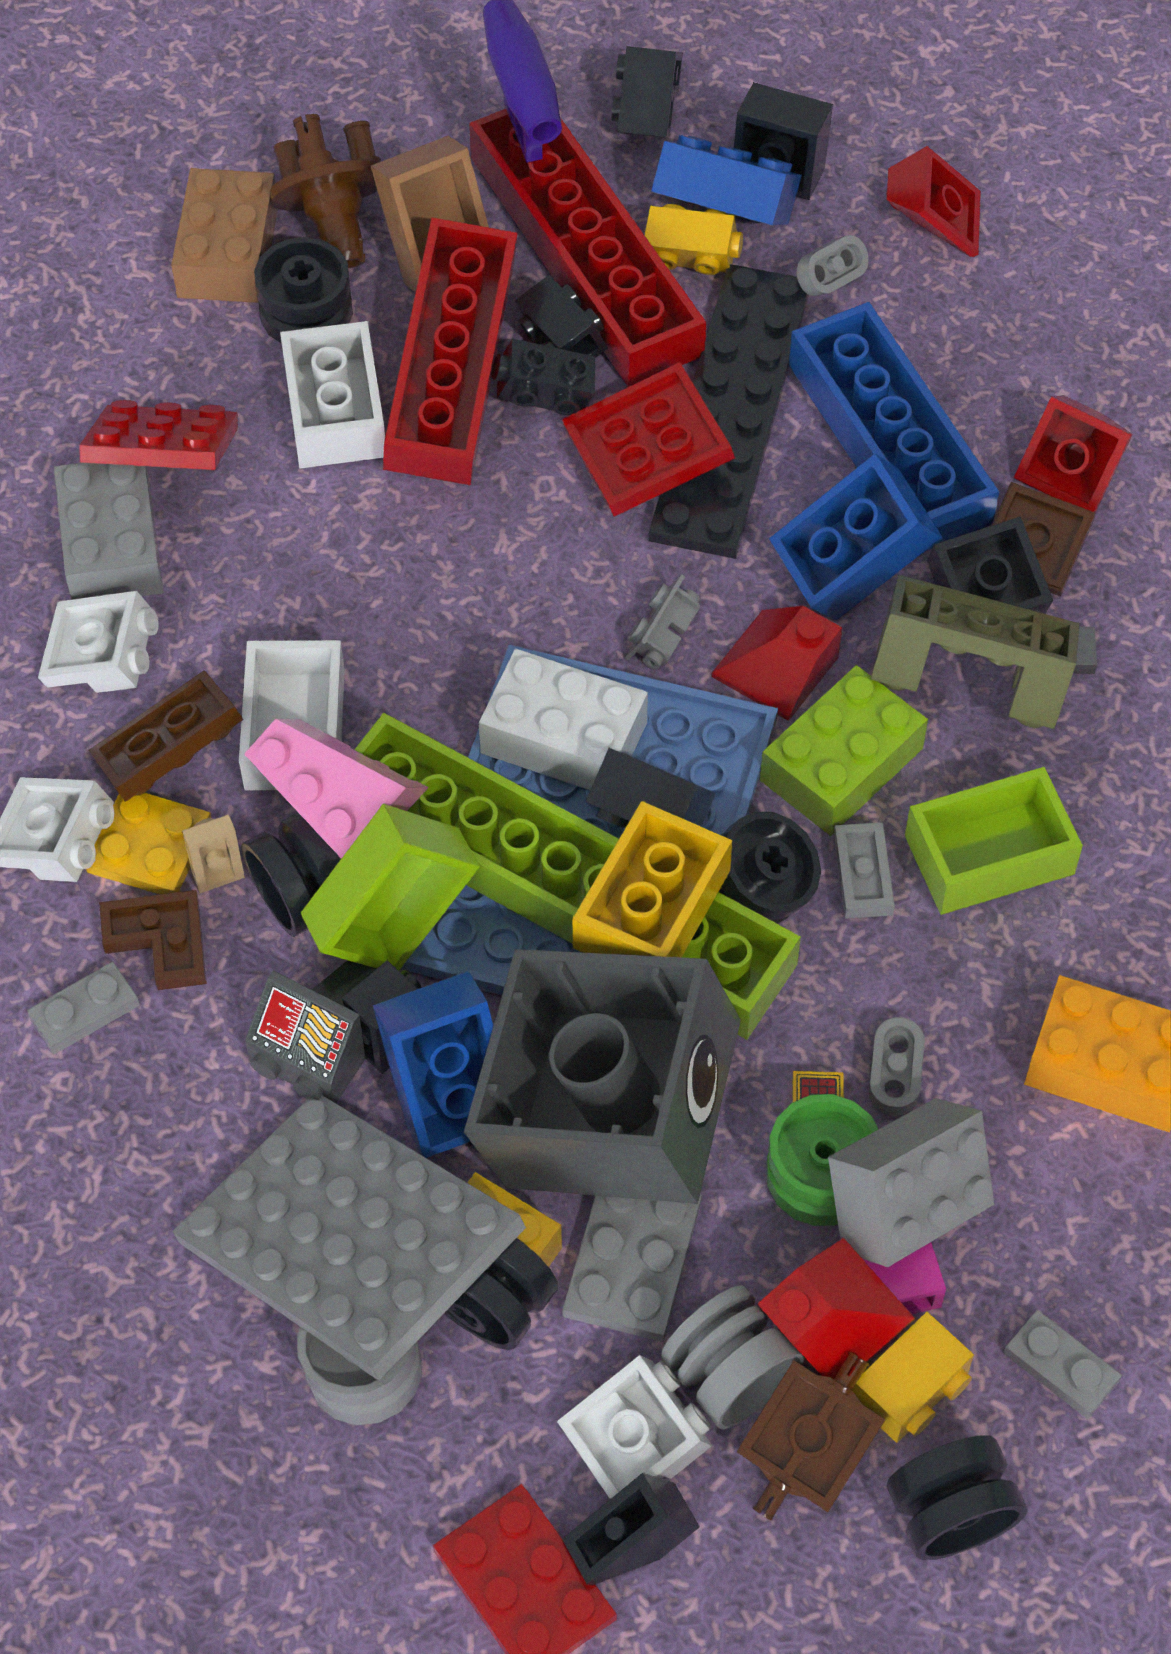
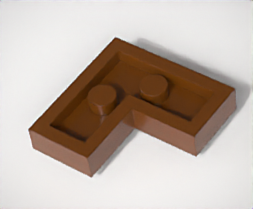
M197 890L99 902L102 945L105 954L152 948L157 990L207 984Z

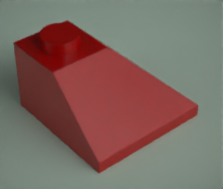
M928 146L888 168L887 201H889L894 209L900 210L910 220L968 256L975 257L979 255L981 191Z
M1065 395L1051 396L1013 478L1054 498L1096 513L1133 434L1106 415Z
M805 606L762 610L712 671L711 677L758 704L778 708V715L789 721L839 658L842 627Z
M842 1238L799 1266L758 1303L759 1307L822 1376L834 1379L846 1360L849 1351L858 1356L848 1372V1376L852 1374L860 1359L868 1362L915 1319L845 1238Z

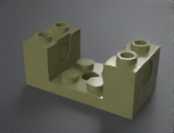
M898 574L880 635L871 680L879 681L885 687L892 690L901 691L908 689L917 692L931 642L936 643L952 653L964 654L969 652L984 656L990 662L999 666L1017 665L1012 683V688H1015L1010 702L1008 717L1015 718L1021 724L1028 727L1040 728L1044 726L1055 729L1076 666L1080 623Z

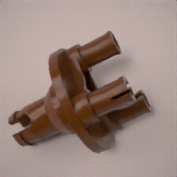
M305 115L307 122H303L301 116L293 120V125L296 129L298 140H286L273 146L281 180L270 189L272 205L286 211H305V215L316 224L319 239L325 240L341 251L348 262V269L358 267L365 262V253L363 254V240L357 216L363 203L362 198L378 191L371 165L381 162V158L375 154L370 123L368 121H355L344 126L343 132L346 136L351 160L338 161L332 157L330 151L326 150L320 124V115Z

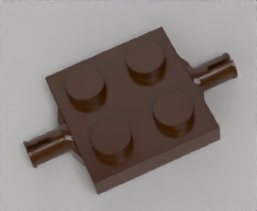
M850 1351L834 1379L816 1375L793 1360L737 1450L738 1454L758 1466L770 1481L752 1508L761 1514L771 1496H773V1501L763 1515L771 1521L788 1493L805 1497L826 1512H829L886 1420L864 1406L855 1393L852 1392L864 1370L869 1366V1363L860 1359L852 1374L848 1376V1372L858 1356Z

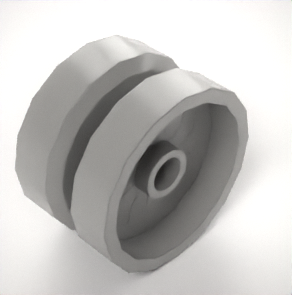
M300 1327L298 1332V1359L305 1373L309 1388L318 1406L334 1419L353 1425L380 1423L398 1414L415 1396L422 1378V1358L417 1342L379 1381L302 1327Z

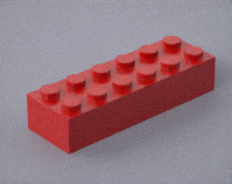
M431 218L384 441L383 470L471 485L492 379V368L497 354L515 262L517 232Z

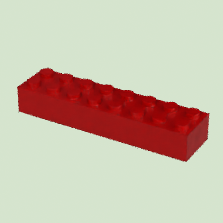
M506 109L470 122L471 159L558 285L563 287L565 284H568L582 303L580 308L583 311L591 308L601 320L604 329L600 334L608 348L604 353L626 385L630 387L679 362L684 365L700 358L702 351L705 350V319L561 119L562 130L559 136L549 143L542 144V159L527 163Z

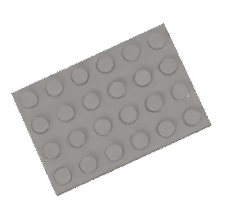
M322 1095L319 1100L309 1097L172 1232L179 1243L380 1381L520 1235L526 1226L518 1213Z

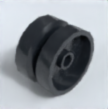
M310 237L290 238L271 246L260 256L254 270L261 324L270 337L282 343L280 332L350 323L353 316L348 262L338 248L325 240Z
M753 812L738 819L721 834V836L732 840L730 872L722 884L719 893L780 924L789 915L806 905L817 891L821 875L818 851L807 832L792 819L775 812Z
M299 813L280 823L279 839L263 831L243 842L241 846L245 864L258 892L281 927L293 937L308 930L301 911L341 860L337 853Z
M516 1238L444 1314L480 1340L496 1348L511 1350L517 1347L531 1327V1318L528 1312L538 1313L546 1307L558 1290V1281L547 1264L533 1250Z
M991 1435L972 1436L936 1447L906 1463L888 1479L886 1487L897 1512L902 1515L913 1516L907 1524L905 1532L917 1558L921 1560H937L975 1548L999 1537L1025 1518L1028 1508L1017 1484L1011 1480L1001 1479L1008 1464L997 1440Z

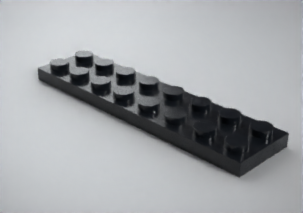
M730 264V268L726 269L706 336L705 350L701 353L693 384L730 443L735 459L660 494L649 529V542L736 559L789 369L791 333L793 330L800 328L809 297L801 288L796 276Z

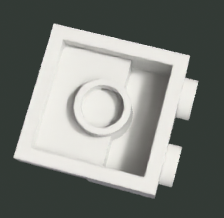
M137 591L57 602L38 678L47 688L88 683L96 693L136 688L139 674H145L149 669V656L146 651L148 637L155 635L158 631L159 623L156 612Z
M20 777L0 818V867L30 869L39 880L77 882L82 870L90 868L95 861L96 849L94 845L101 830L109 828L113 823L114 802L97 782L93 780Z
M639 1355L557 1421L610 1499L641 1473L661 1479L664 1477L672 1479L712 1447V1444L705 1436V1433L711 1429L708 1420L693 1403L686 1407L683 1405L674 1392L681 1384L673 1371L662 1360L654 1364L652 1360Z

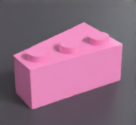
M275 719L244 753L341 859L382 804L408 811L429 788L418 781H412L389 769V766L378 760H372L351 749V746L300 719Z

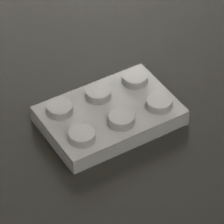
M700 1194L698 1204L595 1196L562 1309L563 1317L664 1342L699 1213L702 1195Z

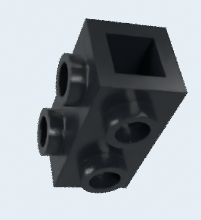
M548 275L515 300L523 315L518 322L532 341L540 338L543 341L540 345L595 356V358L608 349L600 334L604 329L601 320L591 308L585 311L580 308L582 303L568 284L560 287Z
M512 339L504 353L497 354L493 363L492 379L497 381V399L510 401L522 407L534 406L553 410L560 415H572L586 408L595 395V356Z

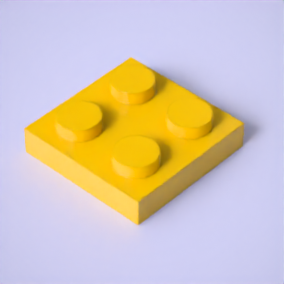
M148 793L133 796L126 802L118 794L113 805V823L109 828L101 830L94 845L96 858L93 865L86 869L87 873L159 895L179 892L191 868L182 831L193 827L201 820L212 818L211 812Z

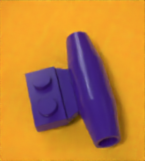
M490 0L483 9L488 55L503 92L504 105L526 163L541 160L542 144L556 139L562 130L556 86L538 38L513 0Z

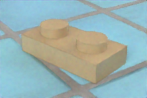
M229 814L217 819L208 818L201 820L193 827L182 831L193 879L199 894L245 878L236 831Z

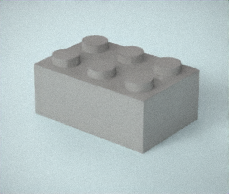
M75 463L54 466L65 577L71 600L137 591L141 596L164 593L151 488L146 466Z
M935 1098L828 1157L840 1239L845 1238L862 1259L885 1267L893 1265L994 1205L982 1111Z

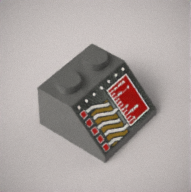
M274 970L267 978L245 1039L251 1066L265 1078L275 1080L279 1077L293 1084L296 1092L305 1099L310 1097L319 1100L323 1095L337 1103L366 1059L359 1014Z

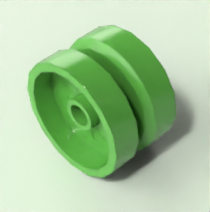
M834 1094L809 1095L791 1103L776 1118L769 1137V1153L766 1162L767 1187L776 1204L795 1220L813 1226L838 1225L828 1157L877 1131L878 1127L872 1116L856 1102Z

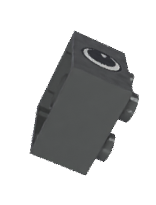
M515 949L464 1133L506 1188L698 1204L741 1019L707 959Z

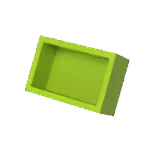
M856 665L762 752L760 781L824 832L832 836L835 825H843L923 749L928 719L879 681L871 680V675Z
M1045 767L910 806L905 831V838L940 915L1075 875L1083 847Z
M382 804L301 911V915L320 953L378 968L384 962L389 961L399 971L477 872L480 865L459 828Z

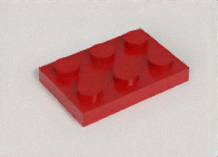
M523 1484L514 1488L433 1545L434 1553L505 1654H570L617 1620L616 1612L598 1587L586 1584L561 1536Z

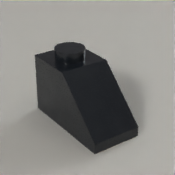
M641 1473L562 1538L586 1584L595 1585L660 1560L700 1526L674 1482Z

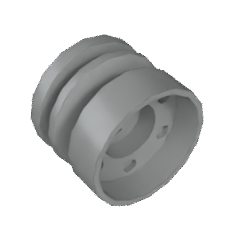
M743 1285L731 1287L699 1307L670 1336L661 1353V1359L668 1368L678 1371L677 1379L682 1385L691 1387L703 1382L697 1392L696 1402L714 1424L722 1430L734 1427L745 1421L765 1406L793 1360L803 1365L805 1358L778 1327L762 1332L768 1322V1316L759 1305L754 1306L756 1298Z

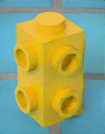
M666 204L663 207L650 206L645 237L669 270H673L676 267L694 268L702 274L714 275L718 272H726V269L730 268L733 258H740L743 233L737 232L734 215H728L726 212L716 209H707L704 212L686 210L684 207L676 204Z

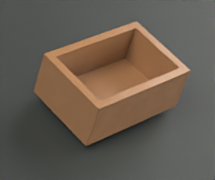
M445 136L371 165L403 281L415 293L432 217L489 227L468 148L450 136Z
M190 168L171 264L177 298L258 303L254 270L260 256L272 246L278 208L272 205L270 189L275 184L274 173Z

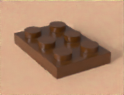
M203 670L88 751L126 802L133 796L147 792L156 780L172 769L187 764L195 753L212 741L226 737L233 727L244 719L208 673Z

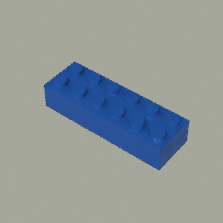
M870 302L792 331L789 366L856 468L875 453L897 467L942 535V538L935 544L992 525L995 518L999 490ZM933 544V545H932L930 548H928L926 551L932 549L935 544Z

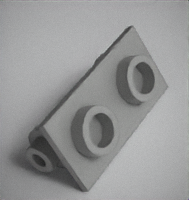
M683 574L670 586L662 583L648 603V606L653 611L648 620L641 617L630 632L627 640L633 644L624 659L629 660L637 652L644 657V664L654 670L668 663L681 640V637L669 630L668 627L670 626L680 634H683L700 609L698 603L700 600L699 595L692 590L686 589L683 591L679 588L685 578Z

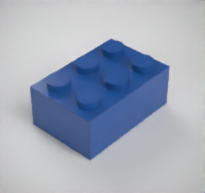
M679 135L677 142L664 141L651 192L769 225H788L802 176L801 174L790 172L792 168L791 163L763 157L759 158L758 163L750 161L751 152L719 146L717 152L711 150V141L693 136Z
M875 453L771 536L769 540L810 607L835 621L939 541L942 535L900 470Z
M467 971L372 1005L406 1127L420 1154L425 1158L471 1142L464 1133L493 1030V1022L486 998L470 972Z

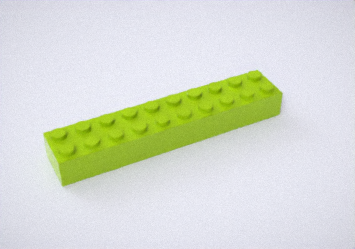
M383 712L354 750L372 760L382 762L389 766V769L412 781H418L429 787L409 808L408 812L460 829L480 865V868L466 884L468 887L573 944L572 919L619 838ZM718 892L681 958L708 960L741 1019L738 1035L748 1040L798 965L801 936Z

